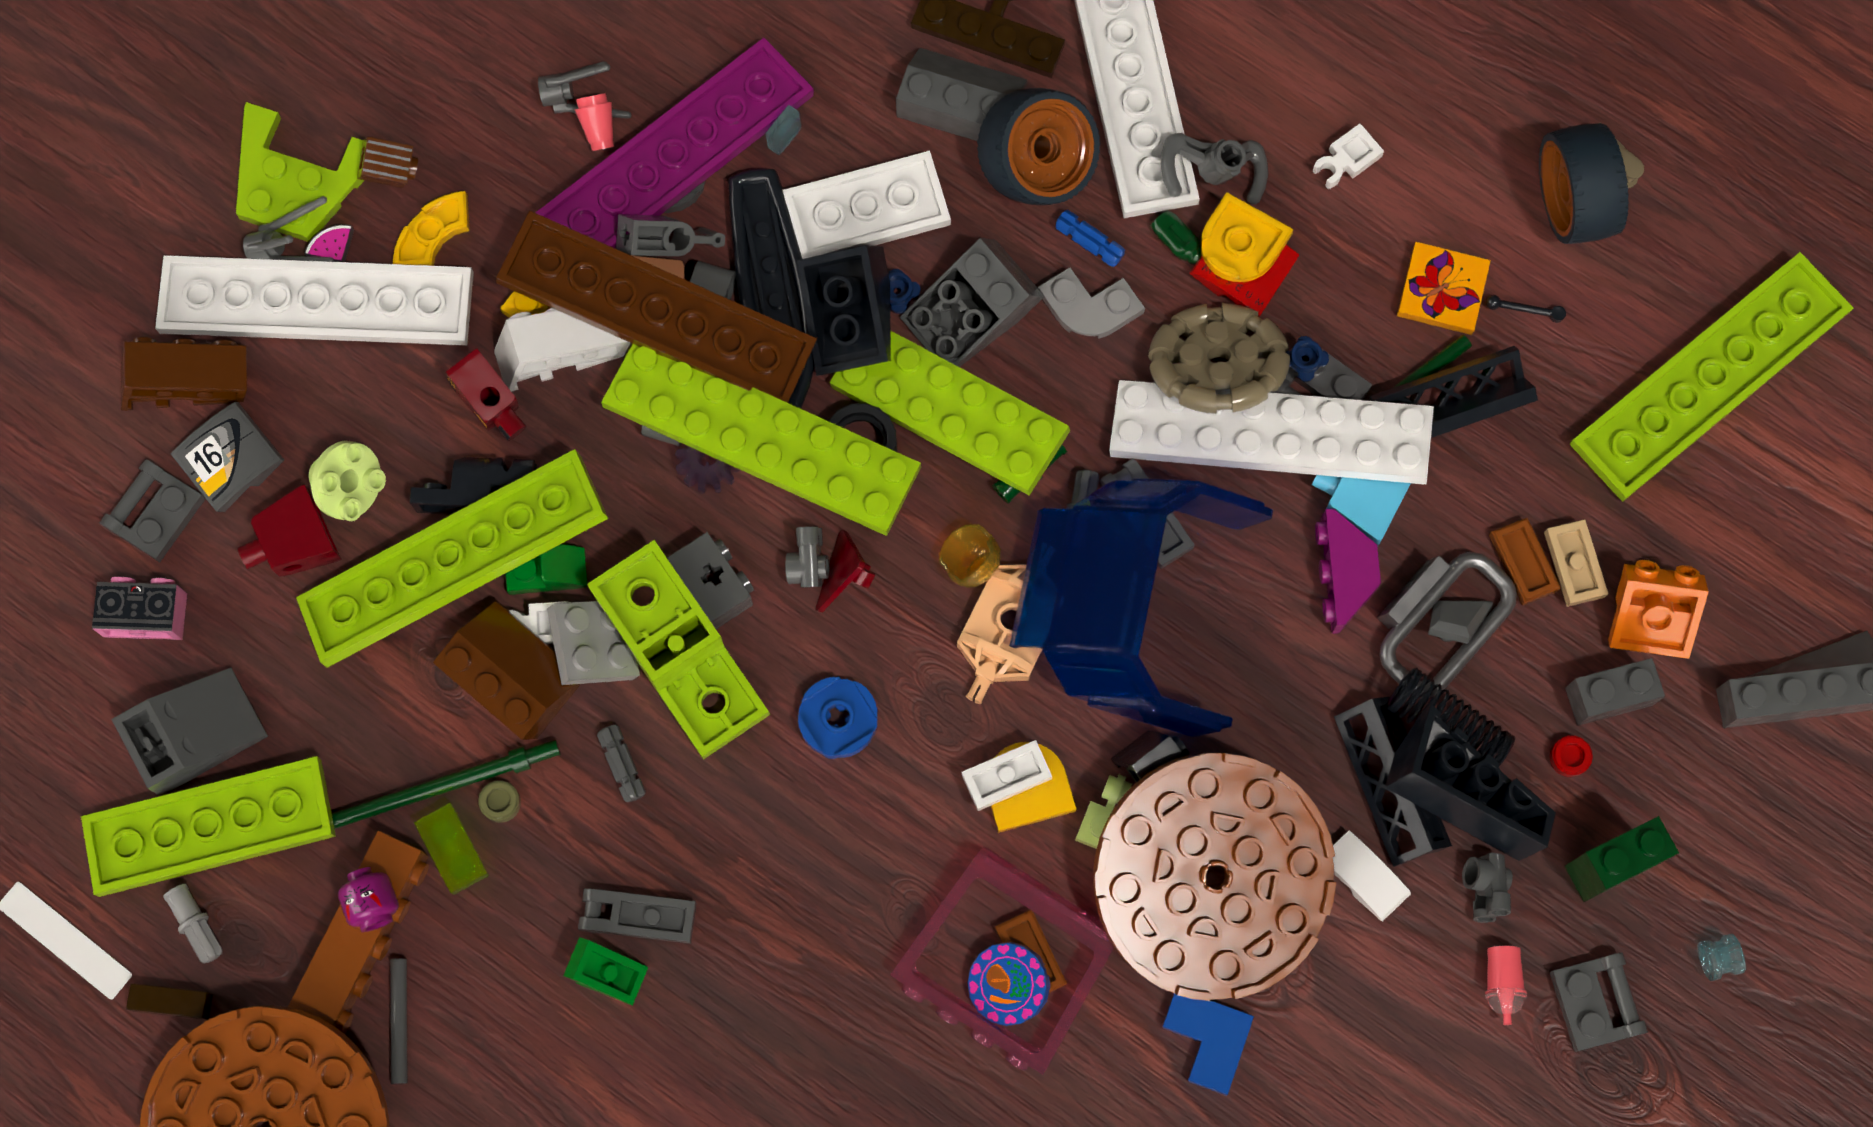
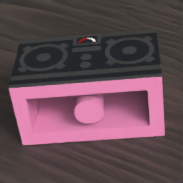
M112 577L111 582H97L92 629L102 637L183 640L187 593L175 584L174 580L166 578H152L150 583H136V580L132 578Z

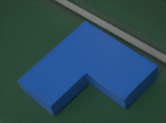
M1174 993L1162 1028L1200 1042L1188 1082L1227 1096L1254 1016L1211 1000L1190 999Z

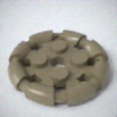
M1221 303V307L1207 308L1206 304H1202L1177 313L1171 318L1172 323L1169 325L1163 324L1159 328L1149 348L1148 357L1152 361L1149 369L1159 389L1167 397L1174 396L1177 398L1180 405L1203 413L1217 414V410L1232 409V413L1259 405L1268 399L1269 392L1277 391L1280 388L1290 366V356L1286 353L1289 349L1288 343L1278 326L1269 318L1263 320L1258 317L1256 310L1232 303ZM1249 330L1255 333L1251 337L1246 335ZM1183 335L1186 337V341L1180 339L1179 336ZM1216 357H1222L1227 359L1228 361L1212 363L1210 360ZM1230 389V394H1216V390Z

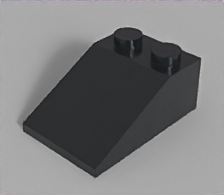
M864 245L796 260L808 333L810 336L817 338L812 350L816 376L891 361L890 280L883 246Z

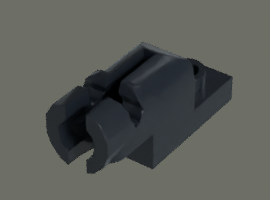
M502 457L460 458L454 460L451 489H447L446 485L439 483H425L423 488L411 487L410 504L417 513L452 515L538 469L535 464V460L514 459L508 471Z

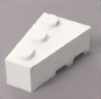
M550 308L545 313L531 315L530 312L517 313L506 320L494 353L503 382L512 392L518 390L517 382L540 375L541 381L544 382L553 379L552 371L575 365L577 371L623 357L630 342L554 308Z

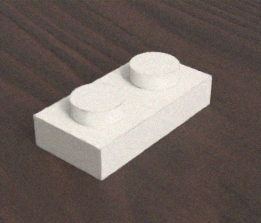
M1036 740L962 772V777L977 811L1052 780V774Z

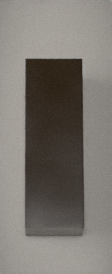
M130 984L126 1010L209 1020L213 994L201 991Z

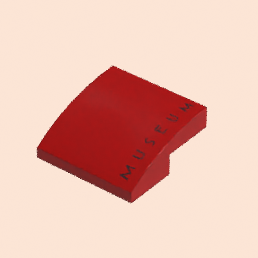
M1285 245L1272 267L1261 277L1248 282H1232L1217 276L1208 268L1202 256L1189 274L1218 297L1225 295L1237 305L1256 310L1259 317L1300 255L1288 245Z

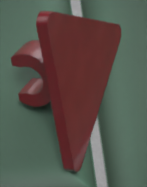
M841 530L837 537L829 563V578L824 579L816 605V610L819 612H824L852 581L862 587L869 588L876 575L874 572L869 571L871 566L865 563L849 533L845 530Z

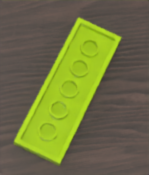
M891 331V361L836 372L829 382L832 389L860 404L866 403L880 408L896 424L1029 496L1070 432L1067 424Z
M317 756L81 816L93 893L98 897L336 837L322 760Z

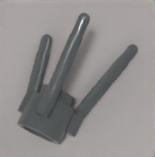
M604 61L565 73L539 76L538 88L542 105L544 107L553 106L555 114L565 112L576 113L575 109H578V106L567 103L568 99L574 98L572 81L609 71L610 65ZM612 109L613 118L629 119L632 116L629 111Z
M322 196L271 223L260 225L258 232L247 234L243 240V249L247 259L334 262L332 257L281 256L285 250V244L293 242V237L290 235L282 237L279 232L275 231L325 204L327 198Z

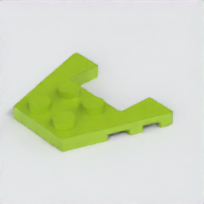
M246 102L243 116L236 215L240 220L260 226L271 223L303 205L325 196L327 198L325 204L275 230L276 232L310 242L342 207L340 203L354 188L358 189L365 181L357 179L364 140L351 137L338 170L333 171L269 150L268 148L281 117L276 111Z

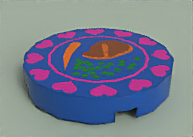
M1013 942L992 945L980 953L971 966L968 978L970 999L977 1011L990 1022L1004 1026L1024 1023L1038 1015L1047 1002L1050 979L1044 967L1045 964L1040 955L1028 946Z

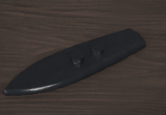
M757 168L733 175L728 180L732 246L739 302L747 308L809 335L795 263L796 260H801L802 256L778 173L775 169ZM812 352L789 401V404L800 409L810 388L815 367Z

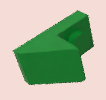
M560 544L506 573V585L509 595L588 588L586 552L584 547Z
M579 937L563 976L576 981L581 986L633 1006L648 967L597 943Z

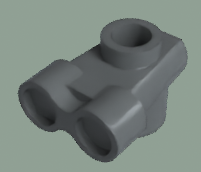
M797 527L796 536L799 552L786 554L785 569L788 584H801L802 588L822 587V579L829 578L828 555H821V546H823L822 528Z
M1488 853L1479 858L1470 857L1463 867V885L1467 889L1476 890L1475 901H1473V920L1476 922H1494L1498 916L1511 914V894L1508 893V890L1511 887L1513 875L1512 871L1505 867V856L1502 854Z

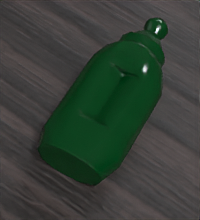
M1166 211L1151 224L1154 233L1179 259L1195 265L1201 258L1199 238L1176 214Z

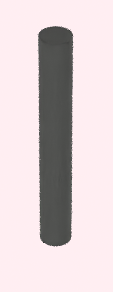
M407 959L390 960L391 1084L408 1083Z

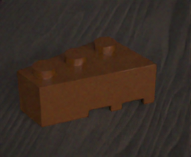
M139 337L132 339V342L124 341L121 361V411L133 410V403L156 401L157 408H169L170 400H193L194 406L244 402L247 392L246 346L237 345L236 342L230 340H219L213 342V344H196V341L192 339H176L172 343H156L155 339Z

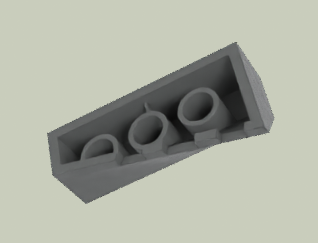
M1864 631L1745 678L1726 681L1716 689L1723 728L1873 710V638L1868 631Z

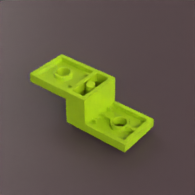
M655 540L587 584L632 651L637 663L703 760L770 715L768 709L724 647L721 636ZM642 586L650 587L655 592L653 601L646 606L636 605L632 601L634 591ZM718 693L725 698V706L720 712L709 713L703 709V701L709 694Z

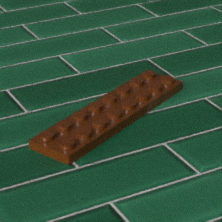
M530 210L496 277L497 284L634 345L652 349L656 354L673 361L687 363L693 369L720 378L748 391H751L752 387L787 403L790 401L817 341V338Z

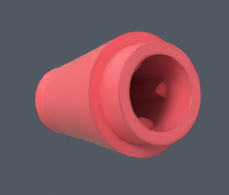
M606 93L576 99L578 109H575V112L591 145V150L596 151L614 147L612 102H608Z

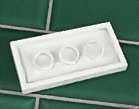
M930 151L783 190L802 259L864 245L875 246L951 225V218Z

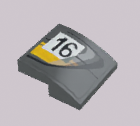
M239 402L230 404L214 415L171 453L172 457L216 512H225L250 486H260L284 461V458Z

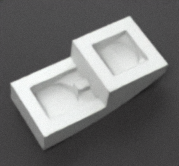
M1350 830L1333 845L1335 857H1333L1334 875L1351 889L1353 896L1380 921L1386 919L1411 895L1410 890Z

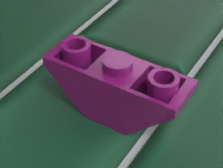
M1326 509L1320 519L1321 522H1316L1315 537L1317 545H1323L1324 560L1319 561L1321 584H1327L1328 598L1323 599L1324 622L1331 623V633L1337 634L1345 628L1376 592L1381 584L1377 544L1335 509Z

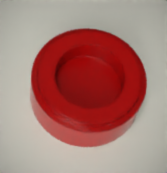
M1571 735L1561 738L1552 746L1549 758L1553 769L1558 774L1571 778L1581 775L1590 767L1593 754L1590 745L1584 739Z

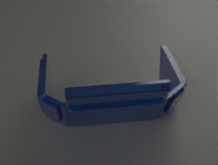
M1133 479V481H1112L1073 505L1072 509L1043 508L1038 510L1009 647L1016 649L1020 647L1043 649L1045 657L1066 694L1087 701V706L1191 737L1220 732L1221 729L1232 727L1233 718L1162 697L1140 659L1139 653L1167 515L1178 511L1231 529L1241 530L1272 519L1273 509L1265 507V503L1200 481Z

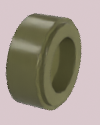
M493 781L487 784L479 795L478 801L481 812L493 822H507L513 819L519 812L521 806L520 795L514 786L508 782Z

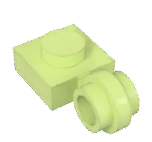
M1119 774L1116 778L1109 775L1101 798L1108 800L1106 807L1090 801L1075 841L1097 849L1099 838L1115 804L1120 801L1132 786L1131 783L1125 781V776Z

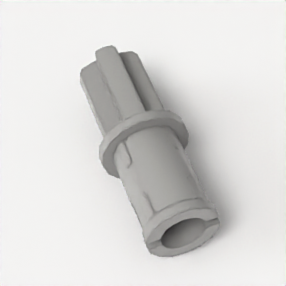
M181 884L172 888L164 894L163 898L170 906L180 925L178 932L186 935L200 962L205 964L214 961L223 953V949L207 922L209 919L208 914L201 912L187 884Z

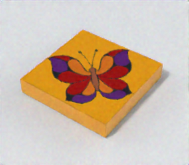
M1415 242L1397 316L1472 335L1475 330L1491 260Z

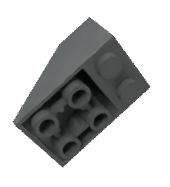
M979 238L900 318L928 351L960 367L1017 324L1045 296L997 240Z
M232 668L149 698L111 719L146 787L159 796L167 794L268 737Z

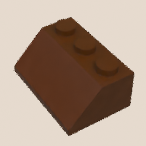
M498 601L492 603L458 630L433 662L521 740L538 739L581 685L561 684L555 650Z

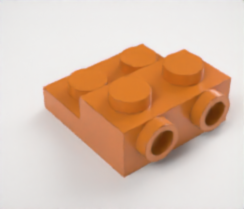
M1638 560L1635 565L1624 564L1615 597L1617 608L1608 638L1609 647L1689 659L1709 592L1705 575H1701L1697 569L1687 565L1677 566L1676 570L1672 571L1660 569L1656 563L1649 560Z

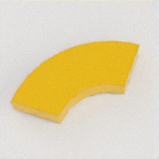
M466 191L444 195L422 207V211L400 233L394 249L393 264L434 266L435 257L442 245L453 236L469 231L468 196Z

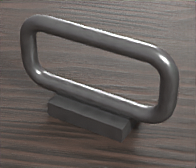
M1467 552L1458 555L1449 564L1440 556L1426 561L1377 617L1388 629L1393 627L1381 643L1379 656L1383 668L1398 684H1400L1409 671L1397 660L1395 655L1396 648L1467 568H1476L1500 590L1501 599L1498 605L1482 622L1468 644L1464 643L1433 678L1434 685L1441 683L1442 690H1444L1511 614L1516 605L1517 598L1515 585L1510 577L1491 559L1481 553ZM1421 681L1418 682V684H1417L1416 688L1414 689V691L1412 692V694H1413V693L1415 692V690L1421 685V683H1422ZM1431 682L1424 687L1419 697H1422L1429 690ZM1439 687L1432 691L1430 697L1437 694Z

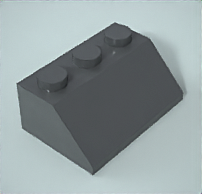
M919 48L907 66L896 97L897 117L977 141L980 126H982L985 115L990 111L989 109L999 99L1005 97V95L1025 89L1027 79Z

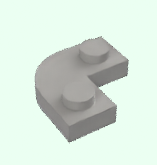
M1071 268L1066 269L1038 287L1045 296L1042 300L1059 324L1069 333L1073 331L1084 336H1098V339L1103 338L1138 318L1145 311V307L1124 278L1092 298Z

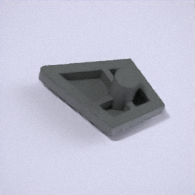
M1437 601L1432 607L1428 635L1439 637L1445 642L1453 640L1468 644L1491 611L1493 602Z

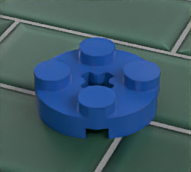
M829 677L812 685L804 694L799 708L798 725L803 739L814 751L829 759L846 758L859 753L871 742L877 731L878 710L872 694L861 683L854 680L840 679V677ZM836 708L839 712L846 710L849 713V716L845 718V726L839 727L837 724L832 726L828 724L827 721L831 718V709Z

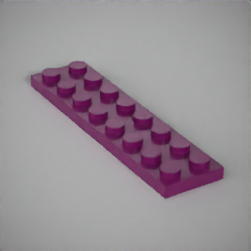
M762 38L536 213L616 249L618 214L660 216L776 126L778 119L780 123L814 96V89L765 38Z

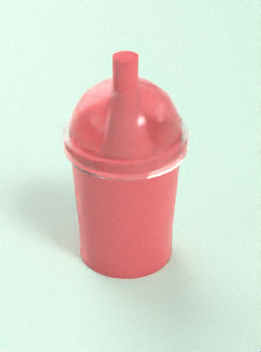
M1516 946L1490 947L1487 949L1488 972L1485 999L1488 1000L1489 1006L1493 1011L1503 1015V1025H1512L1511 1014L1518 1013L1527 998V990L1524 988L1521 948Z

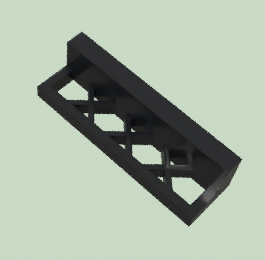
M1515 346L1370 396L1371 401L1392 402L1400 400L1406 404L1422 405L1418 401L1426 389L1436 387L1442 390L1433 404L1427 405L1434 406L1431 438L1538 401L1536 387L1524 377L1520 352ZM1510 361L1512 376L1499 381L1490 378L1498 364ZM1469 374L1478 377L1470 391L1461 394L1454 390L1461 377Z
M1389 696L1370 699L1334 716V719L1393 867H1396L1423 855L1451 847L1452 844L1440 817L1394 793L1399 803L1395 816L1384 810L1381 801L1385 789L1390 791L1385 786L1393 757L1407 736L1402 719H1399V712L1391 713L1390 710H1387V704L1391 697ZM1362 714L1368 725L1365 740L1355 736L1349 721ZM1370 752L1380 756L1383 763L1380 778L1370 774L1367 767ZM1400 827L1411 833L1416 849L1402 854L1396 840Z

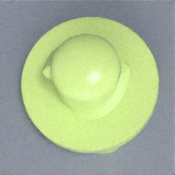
M340 441L328 447L313 462L308 474L312 495L318 508L330 517L347 521H355L360 515L364 514L374 503L378 492L384 488L386 476L380 469L378 459L373 451L364 444L354 441Z

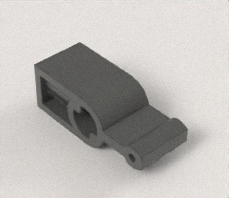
M618 214L616 249L629 255L683 256L691 251L694 243L707 244L716 248L725 245L724 234L705 227L693 230L687 223L671 217ZM674 231L673 238L669 242L670 233Z

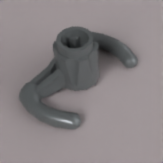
M1174 133L1166 138L1161 152L1160 166L1163 182L1170 196L1178 197L1182 193V187L1175 169V156L1180 154L1197 164L1200 176L1212 185L1226 183L1241 173V167L1248 160L1251 161L1254 165V177L1252 186L1247 194V201L1252 205L1260 202L1268 179V162L1264 148L1260 143L1247 140L1241 145L1235 140L1225 141L1224 139L1216 143H1202L1183 133Z

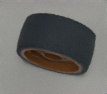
M1028 88L1005 95V97L999 99L989 109L990 111L985 115L982 126H980L977 151L979 164L982 167L981 170L984 172L985 178L988 179V182L999 193L1025 204L1052 205L1073 198V196L1079 194L1078 192L1087 186L1098 165L1100 135H1098L1099 131L1093 116L1079 100L1054 89Z
M1602 123L1583 124L1547 133L1543 137L1540 147L1539 179L1548 221L1557 239L1564 244L1584 243L1605 239L1621 233L1625 228L1629 210L1628 182L1623 157L1610 128Z

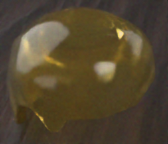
M965 524L953 531L944 541L939 553V563L946 570L951 580L961 587H978L991 579L1000 566V546L995 538L979 524Z

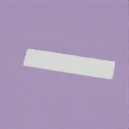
M16 882L0 901V910L109 999H114L132 977L131 972L22 883Z

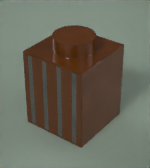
M367 136L362 145L357 179L403 188L407 185L408 179H415L418 158L412 157L414 146Z

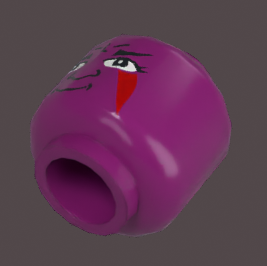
M371 867L361 868L347 875L348 882L342 885L338 891V898L346 922L352 927H360L361 932L372 931L390 924L393 921L392 915L396 913L399 907L390 877L382 872L372 873Z

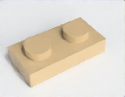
M1586 520L1548 528L1544 534L1567 607L1605 598L1608 595V590Z

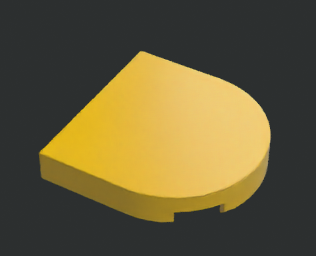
M1226 192L1203 229L1201 238L1202 257L1208 268L1225 280L1232 282L1252 281L1264 275L1272 267L1292 236L1293 229Z
M1019 742L1009 745L1003 750H1001L995 757L1000 756L1004 753H1007L1030 742ZM1038 744L1052 774V780L992 805L991 809L998 833L1076 812L1075 802L1064 766L1058 756L1047 747Z

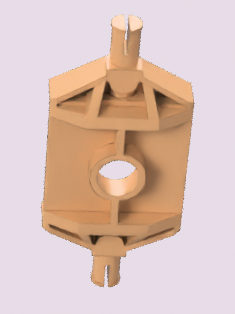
M1041 544L1034 561H1030L1029 565H997L994 567L957 641L958 649L975 670L976 678L966 697L973 701L980 688L975 698V703L982 704V700L990 684H993V682L1029 680L1044 645L1063 607L1066 605L1067 599L1047 574L1048 567L1054 554L1057 552L1054 547L1050 546L1045 559H1043L1048 549V544ZM1014 610L1022 615L1024 622L1021 627L1009 630L1002 625L1000 618L1006 611Z

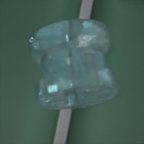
M1734 934L1724 935L1717 942L1704 940L1698 943L1699 960L1706 977L1710 981L1721 979L1725 973L1730 972L1733 975H1738L1745 972L1744 954Z

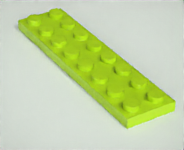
M1799 252L1574 438L1570 445L1616 496L1624 502L1854 308L1809 260Z
M632 344L601 402L605 409L885 536L888 535L921 469V463L756 388L752 387L751 391H748L720 378L693 369L687 363L676 362L658 355L654 350L644 346L639 347Z
M576 449L562 455L297 596L296 599L320 663L327 668L598 525L607 520L608 516L581 455Z

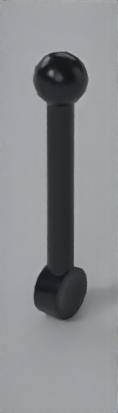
M1490 295L1486 299V306L1491 310L1500 307L1548 316L1555 323L1561 322L1566 317V311L1561 306H1555L1553 309L1501 300L1497 295Z

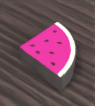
M335 225L322 230L309 242L304 252L305 255L332 257L334 262H345L354 233L352 225Z

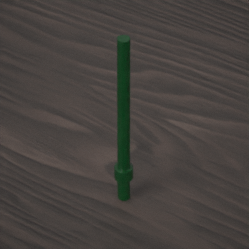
M553 740L528 749L522 746L509 750V755L334 812L332 813L334 829L513 770L516 774L531 769V764L561 755L557 740Z

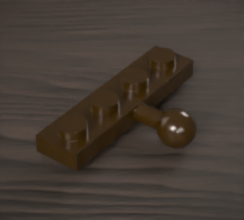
M920 0L911 22L912 29L1052 78L1065 46V39L1003 18L1008 3L1013 0H993L989 12L955 0Z

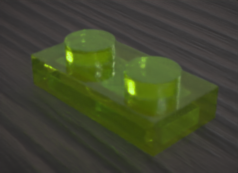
M451 803L414 822L452 895L489 876Z

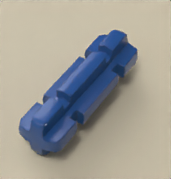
M1065 210L1056 221V229L1066 236L1071 234L1073 241L1095 256L1100 254L1102 261L1111 267H1115L1124 256V247L1114 240L1110 243L1108 236L1086 221L1080 222L1078 220L1079 216L1070 210Z

